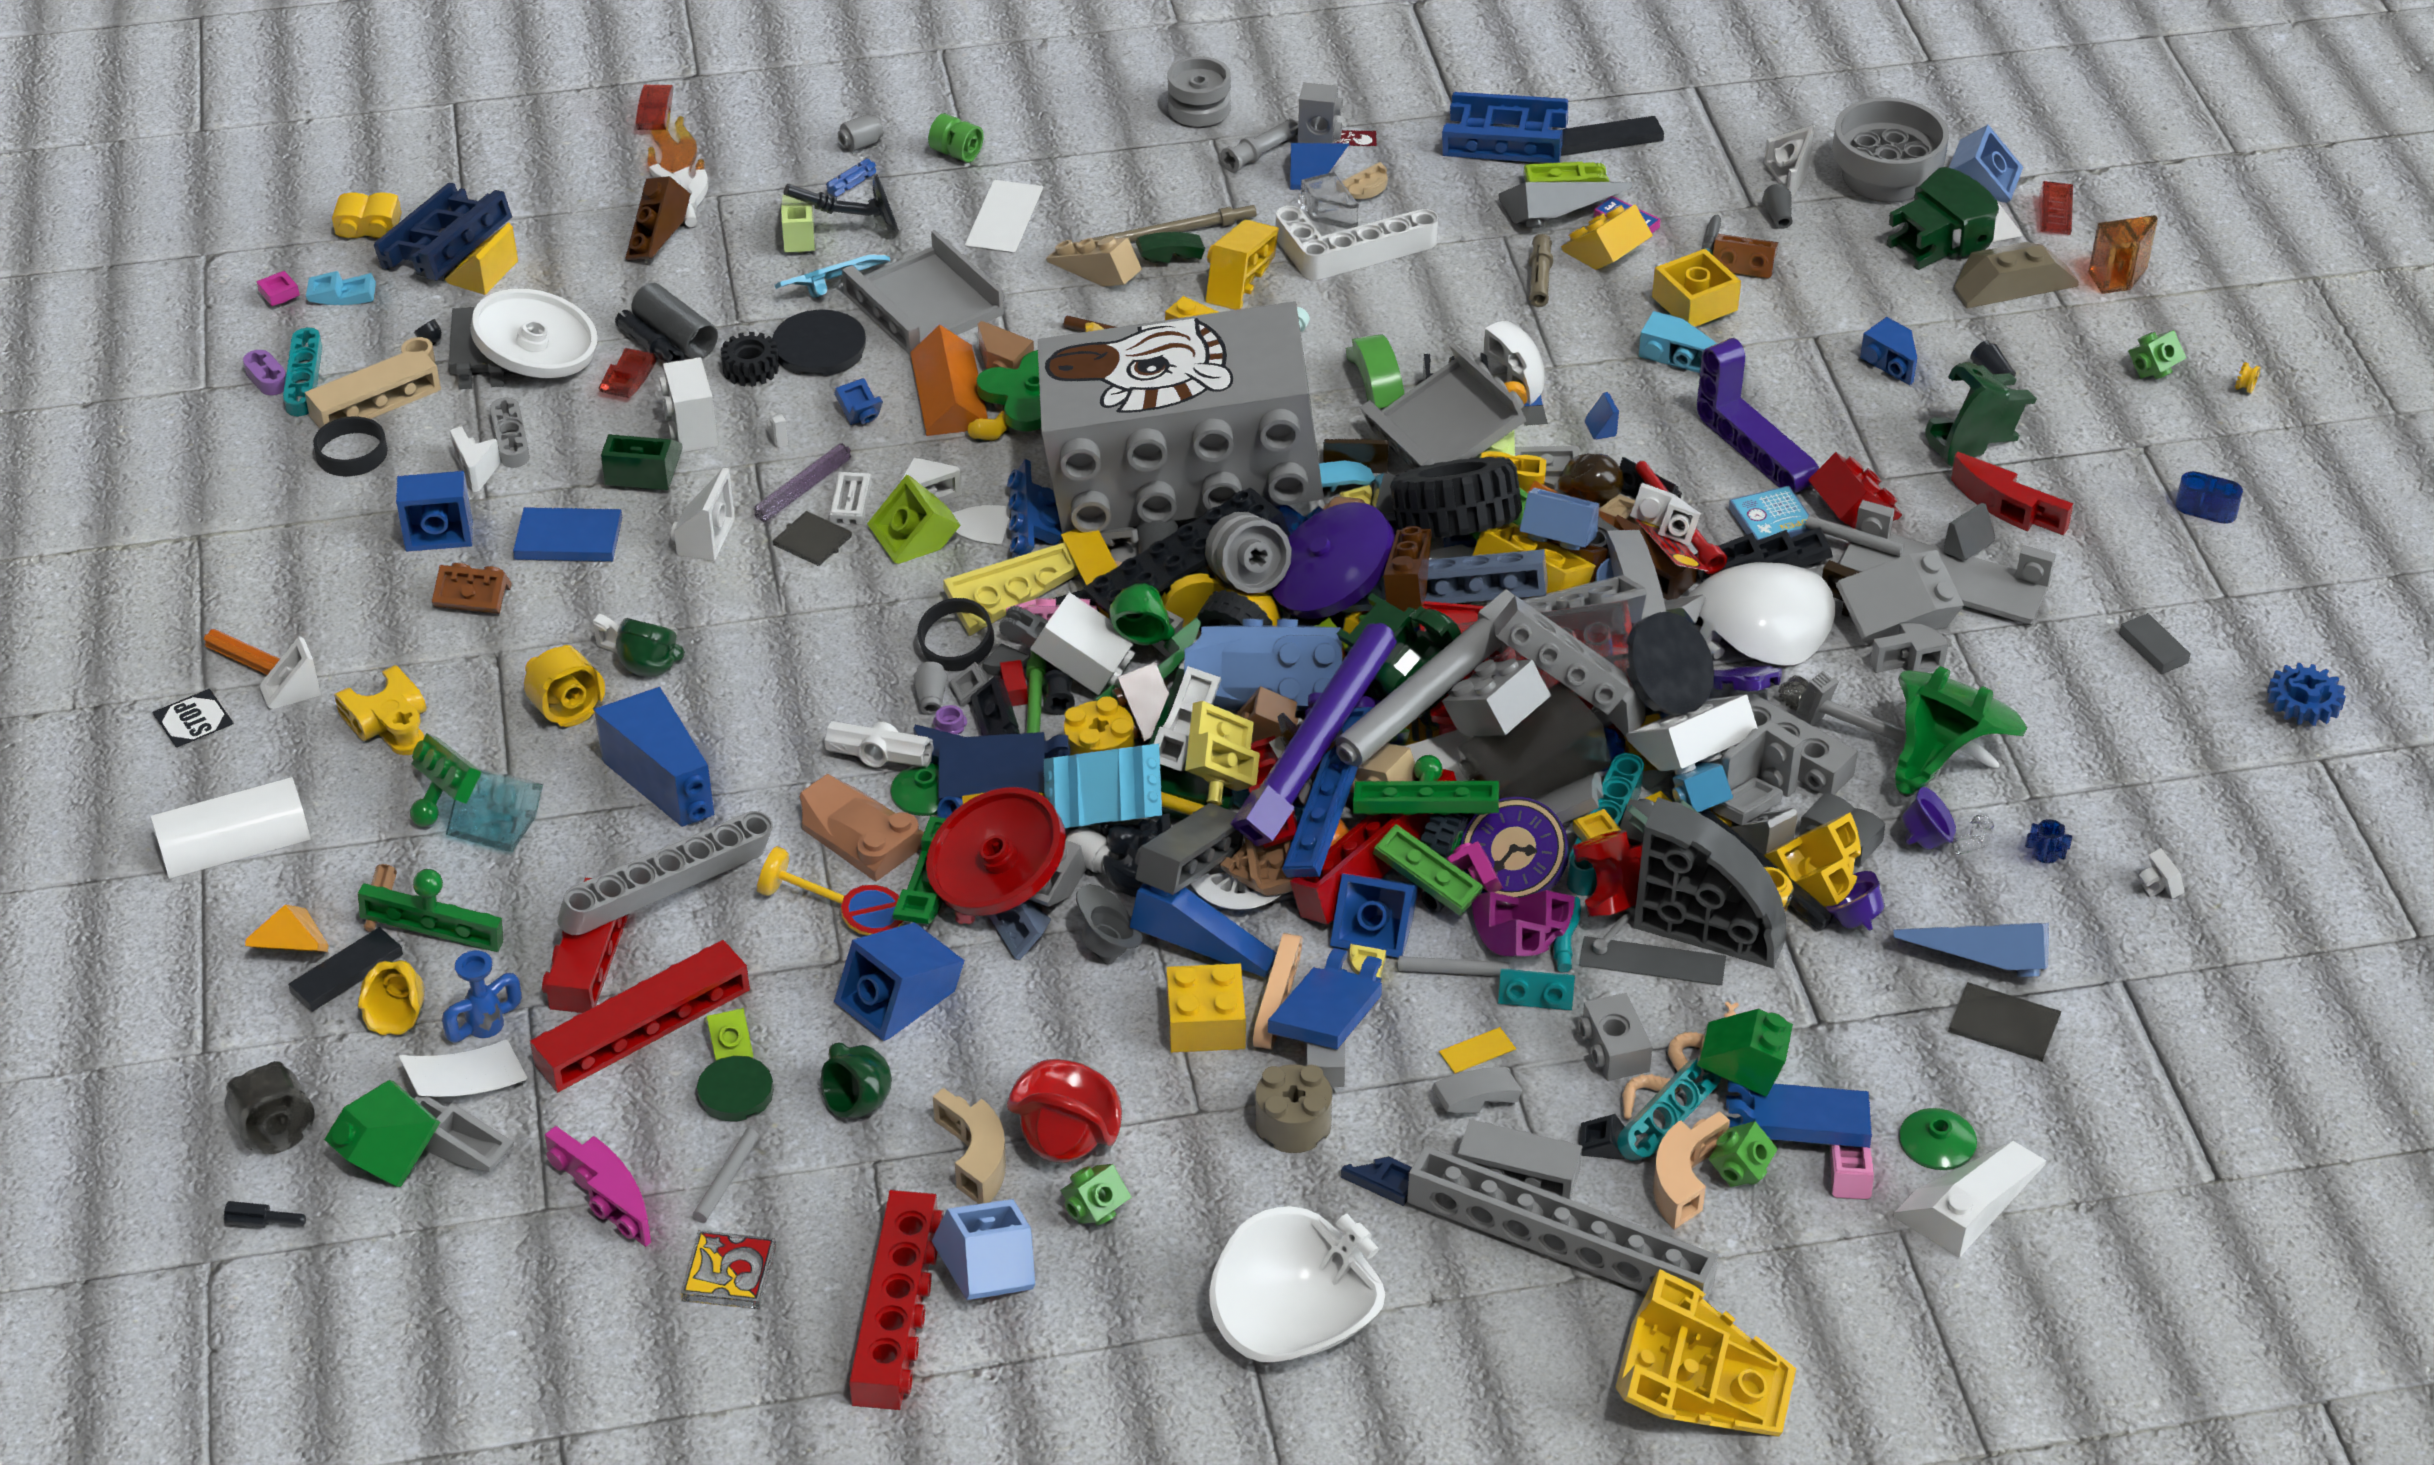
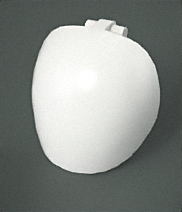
M1754 562L1734 566L1710 576L1688 595V597L1704 595L1706 597L1699 614L1704 621L1703 626L1701 627L1698 624L1694 626L1704 637L1711 655L1715 659L1723 656L1725 649L1719 644L1723 637L1739 652L1762 662L1784 666L1805 662L1823 644L1831 631L1835 617L1833 594L1823 578L1808 569L1785 563Z
M1292 1206L1264 1210L1243 1222L1231 1236L1214 1268L1209 1290L1210 1308L1214 1322L1227 1343L1247 1358L1259 1362H1279L1316 1354L1332 1348L1365 1327L1378 1315L1383 1308L1385 1299L1383 1283L1363 1257L1364 1255L1367 1259H1370L1379 1251L1378 1246L1370 1239L1372 1234L1360 1222L1355 1223L1348 1214H1345L1336 1222V1226L1345 1234L1343 1236L1319 1214L1308 1209Z

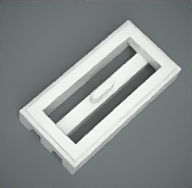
M838 473L829 514L830 523L837 524L838 519H843V524H850V520L854 519L856 520V525H863L872 483L871 474ZM848 480L851 483L845 510H840L845 483ZM862 481L857 509L853 510L858 483Z

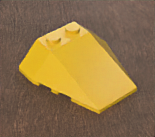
M1659 1269L1631 1324L1615 1386L1624 1401L1660 1418L1779 1437L1783 1433L1796 1368L1759 1337L1755 1336L1751 1339L1733 1324L1736 1319L1727 1311L1721 1314L1703 1299L1706 1294L1695 1285Z

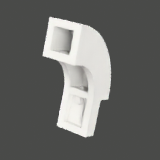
M1187 666L1171 712L1163 727H1159L1154 744L1159 743L1161 765L1181 772L1185 770L1193 703L1205 701L1213 705L1222 680L1221 677Z

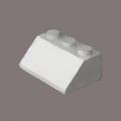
M1745 694L1708 699L1696 711L1688 712L1678 717L1668 715L1627 733L1626 737L1628 742L1659 771L1674 770L1675 774L1679 775L1696 769L1695 763L1698 761L1706 763L1721 758V751L1728 750L1732 746L1736 747L1747 738L1753 729L1757 728V724L1748 696Z

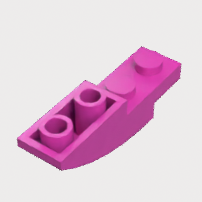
M557 1126L545 1134L548 1151L546 1156L551 1165L559 1171L564 1170L569 1173L583 1189L588 1190L589 1206L597 1217L601 1219L606 1218L611 1221L626 1238H634L645 1247L651 1243L645 1203L638 1185L620 1158L595 1136L582 1145Z

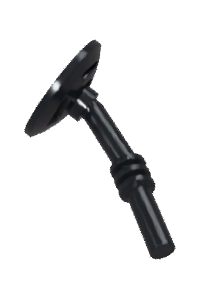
M878 174L874 175L873 178L874 198L868 200L869 204L840 201L835 196H830L823 192L817 194L791 184H786L783 193L785 196L812 204L817 210L820 209L829 214L838 212L863 216H881L893 231H899Z

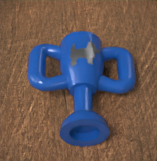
M468 951L459 956L455 962L456 973L461 979L470 983V988L464 1000L449 1006L442 1015L445 1037L452 1043L460 1042L470 1034L477 1038H490L497 1035L504 1026L503 1014L515 1009L521 1002L520 981L514 973H505L488 986L485 984L484 978L492 970V958L484 951ZM505 987L507 1000L500 1003L497 994ZM464 1012L465 1023L459 1028L457 1016Z

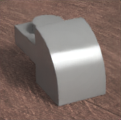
M1917 623L1900 624L1898 635L1874 639L1870 665L1875 673L1908 667L1910 671L1932 672L1939 666H1945L1948 643L1938 631L1931 627Z

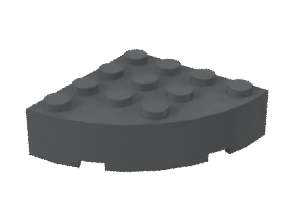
M1660 797L1657 798L1644 828L1634 929L1774 969L1786 940V915L1781 896L1769 873L1752 851L1714 821L1685 807L1681 803L1671 802Z

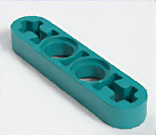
M301 328L295 331L291 338L283 393L286 412L291 416L300 417L309 414L305 392L316 388L318 384L323 347L320 332L315 328ZM304 360H311L307 363H298ZM299 380H308L304 383H295Z
M1698 1057L1688 1061L1622 1129L1617 1140L1618 1149L1621 1154L1630 1161H1639L1652 1155L1659 1148L1668 1130L1680 1120L1682 1122L1685 1121L1718 1086L1721 1076L1703 1069L1705 1072L1702 1076L1703 1080L1694 1083L1692 1080L1696 1079L1702 1070L1701 1067L1697 1066ZM1676 1087L1681 1088L1686 1094L1687 1102L1685 1106L1680 1105L1675 1098ZM1655 1109L1660 1111L1665 1118V1127L1663 1129L1657 1127L1653 1121ZM1642 1133H1646L1648 1136L1643 1137V1139L1638 1143L1637 1149L1634 1145V1143L1637 1140L1636 1136Z

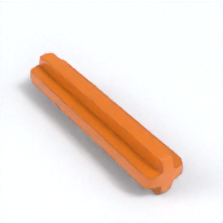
M211 629L208 634L204 635L207 648L266 675L270 673L280 660L278 657L216 629Z

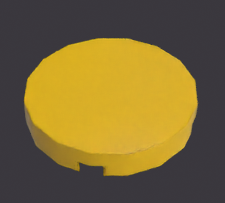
M1209 574L1187 575L1176 580L1170 586L1171 590L1167 595L1164 592L1161 599L1166 610L1184 619L1182 627H1185L1196 618L1209 596L1215 591L1226 590V586L1220 578H1210Z

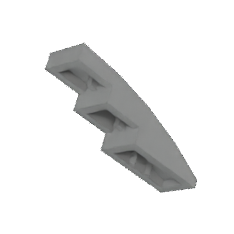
M1640 530L1607 531L1606 539L1614 577L1624 575L1646 588L1647 596L1641 619L1658 612H1666L1655 566ZM1637 622L1631 623L1632 628L1635 626Z

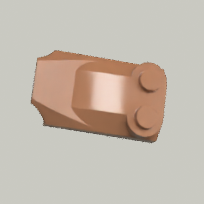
M830 774L824 775L800 793L802 830L875 882L922 849L921 839L924 832L919 829L918 820L914 815L904 812L895 813L867 794Z

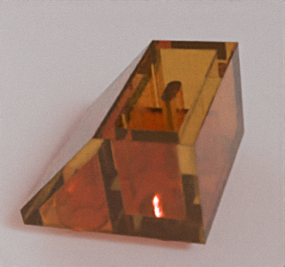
M2156 215L2098 223L2088 272L2101 294L2131 290L2146 271L2158 221Z

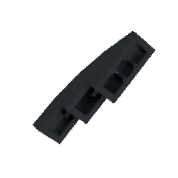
M1821 527L1790 538L1787 530H1784L1758 541L1752 532L1718 545L1727 556V563L1720 571L1754 562L1785 563L1804 567L1833 557ZM1697 569L1701 582L1714 575Z

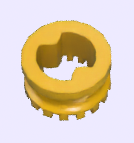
M2244 362L2241 371H2239L2241 376L2237 377L2235 389L2245 388L2246 392L2251 394L2257 383L2261 367L2256 365L2254 368H2251L2249 363Z

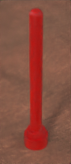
M1645 461L1636 463L1635 469L1647 485L1669 492ZM1696 528L1691 543L1698 551L1697 557H1699V561L1709 570H1704V572L1714 574L1726 565L1727 556L1719 546L1708 543Z

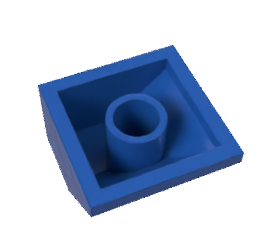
M1342 873L1330 946L1350 949V944L1386 950V956L1397 958L1403 956L1413 922L1419 886Z

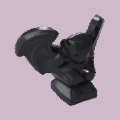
M1169 813L1162 814L1157 822L1150 819H1142L1138 825L1125 826L1101 823V833L1108 835L1107 841L1111 847L1110 851L1116 854H1124L1122 860H1115L1107 855L1103 856L1105 873L1111 884L1120 892L1136 897L1137 891L1143 884V882L1135 879L1138 867L1135 864L1136 854L1142 845L1171 828Z

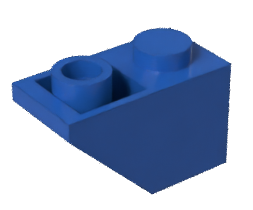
M1885 317L1863 333L1860 358L1902 382L1911 385L1914 383L1917 365V353L1912 330Z

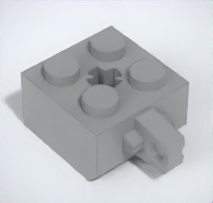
M1515 658L1503 662L1487 660L1479 664L1475 668L1476 673L1469 679L1454 685L1447 692L1449 696L1442 702L1457 730L1465 736H1497L1509 733L1546 701L1551 694L1533 660L1517 661Z

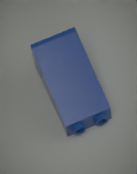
M660 686L594 709L601 757L604 764L681 827L715 815L708 764Z

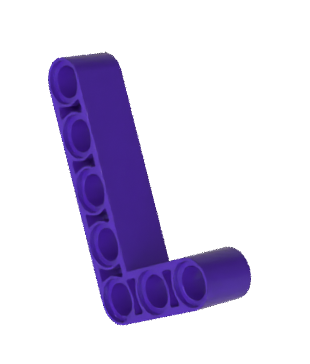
M1729 338L1706 348L1702 353L1697 396V411L1701 420L1779 488L1789 486L1795 494L1813 486L1808 479L1819 469L1815 460L1741 398L1746 358L1744 348L1739 340Z

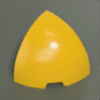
M1850 812L1780 845L1764 854V856L1823 906L1837 905L1848 896L1857 880V876L1853 875L1855 858L1861 854L1858 830Z

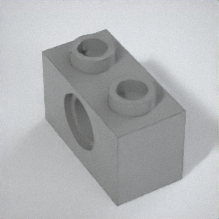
M1303 82L1299 96L1298 143H1335V140L1341 139L1342 122H1337V115L1341 116L1343 98H1338V86Z
M1627 993L1585 1001L1583 1018L1578 1020L1579 1031L1582 1039L1589 1041L1594 1065L1597 1068L1601 1067L1606 1080L1611 1081L1650 1072L1653 1046Z

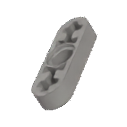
M499 398L492 402L490 410L501 463L510 468L521 467L529 461L530 455L519 403L513 398ZM503 413H509L510 417L504 418ZM509 430L517 431L513 434H502L503 432ZM516 447L517 451L511 452L510 448Z

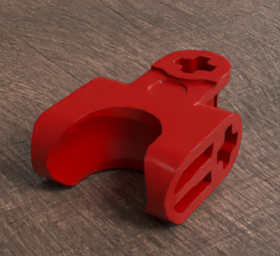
M1626 830L1600 834L1573 845L1576 862H1581L1582 860L1590 862L1597 876L1595 892L1591 897L1585 899L1588 917L1612 915L1636 905L1643 843L1636 846L1629 844Z

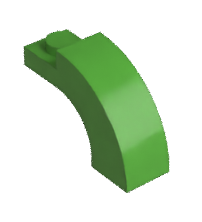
M1383 334L1352 339L1353 346L1345 348L1348 361L1356 364L1360 370L1367 401L1370 400L1378 408L1389 406L1405 393L1399 366L1388 339Z

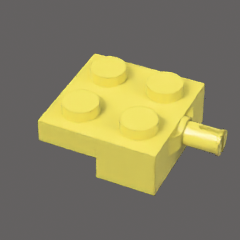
M1205 701L1193 703L1185 771L1198 775L1209 783L1207 804L1213 803L1219 806L1222 805L1223 786L1240 791L1257 784L1260 753L1251 750L1254 722Z

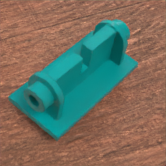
M1501 969L1498 1004L1572 1010L1575 975Z

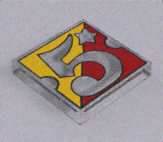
M698 1230L680 1292L681 1301L760 1310L776 1250L775 1238Z

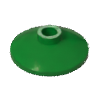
M930 763L927 768L910 766L902 770L891 784V797L895 805L902 811L912 815H937L939 805V765Z
M1940 1108L1918 1110L1909 1115L1900 1128L1899 1141L1903 1151L1914 1162L1926 1168L1951 1170L1961 1167L1971 1160L1976 1151L1977 1137L1973 1127L1962 1116L1949 1110Z

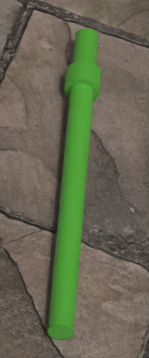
M1030 650V659L1026 663V676L1029 679L1026 733L1040 732L1042 681L1047 670V663L1044 658Z

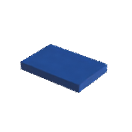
M524 507L513 549L514 559L612 562L623 518L622 510Z

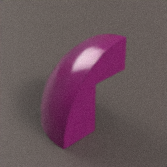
M1549 890L1521 898L1487 892L1478 895L1472 902L1474 922L1480 938L1494 953L1508 957L1538 955L1549 950L1548 946L1558 936H1563L1573 915L1575 896Z

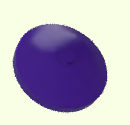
M1360 502L1335 505L1315 514L1302 523L1288 537L1291 546V564L1285 577L1274 588H1271L1275 599L1288 613L1303 619L1324 618L1351 607L1367 595L1384 575L1395 539L1390 523L1377 508Z

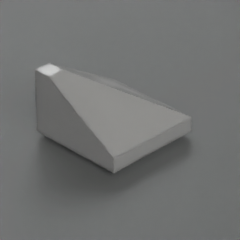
M974 662L952 679L949 684L958 701L964 707L971 701L970 696L989 681V676L983 668Z

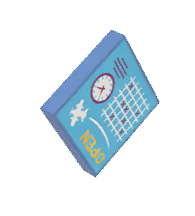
M1789 486L1729 500V510L1746 535L1753 532L1757 541L1787 530L1790 538L1811 530L1805 528L1809 513Z

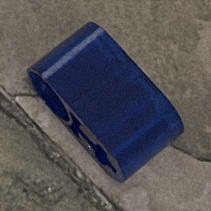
M2196 471L2186 472L2181 476L2175 506L2180 512L2190 516L2222 524L2232 523L2237 519L2243 488L2232 480Z

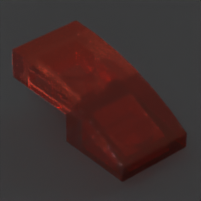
M643 85L635 124L637 130H666L668 112L671 113L673 85Z
M625 348L617 365L610 364L598 388L599 392L630 398L643 385L656 363L654 354Z

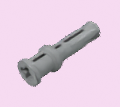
M1289 118L1255 138L1245 137L1240 140L1238 145L1222 149L1221 160L1224 167L1228 171L1235 173L1241 170L1242 165L1258 161L1261 154L1297 136L1298 128L1292 131L1290 129L1298 124L1295 120Z

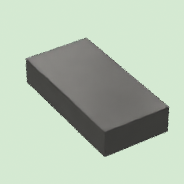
M2149 613L2121 624L2119 634L2161 675L2189 663L2191 653Z

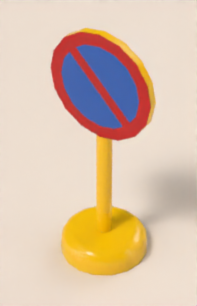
M779 846L772 849L762 867L757 883V892L762 895L770 896L774 894L782 881H786L840 903L842 919L849 928L859 934L868 936L903 925L904 921L893 919V912L899 895L887 887L862 885L850 890L844 896L786 872L789 864V853Z

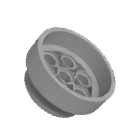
M1891 97L1865 99L1851 104L1838 115L1835 122L1832 155L1838 166L1842 169L1844 182L1855 193L1881 202L1905 201L1914 198L1915 188L1921 185L1938 168L1944 166L1949 130L1945 121L1936 112L1922 104Z

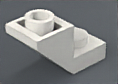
M1644 483L1640 486L1630 514L1631 517L1659 526V535L1687 545L1691 543L1701 513L1676 495Z

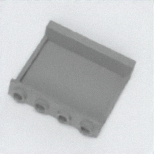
M936 230L931 231L932 247L867 275H863L853 265L842 269L844 294L909 355L939 324L952 333L959 335L977 327L980 321L988 322L1004 315L1003 301L1005 300V295L1002 288L991 281L982 269H978L969 261L965 254H961L952 246L948 239L943 238Z
M1453 342L1448 345L1455 357L1454 360L1382 411L1370 400L1360 406L1370 429L1381 440H1388L1389 447L1412 469L1438 462L1475 458L1526 422V418L1521 410L1524 407V403L1515 391L1508 392L1507 387L1498 376L1493 378L1488 368L1482 362L1477 364L1472 354L1466 348L1461 350Z

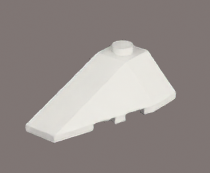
M2012 1141L1917 1188L1894 1212V1218L1960 1258L2045 1166L2046 1160Z

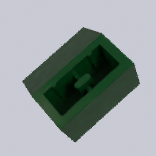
M608 434L601 453L605 485L669 490L683 449L682 443L672 439Z

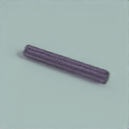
M843 443L837 444L756 504L753 508L755 517L759 518L762 522H767L850 460V448L846 447Z

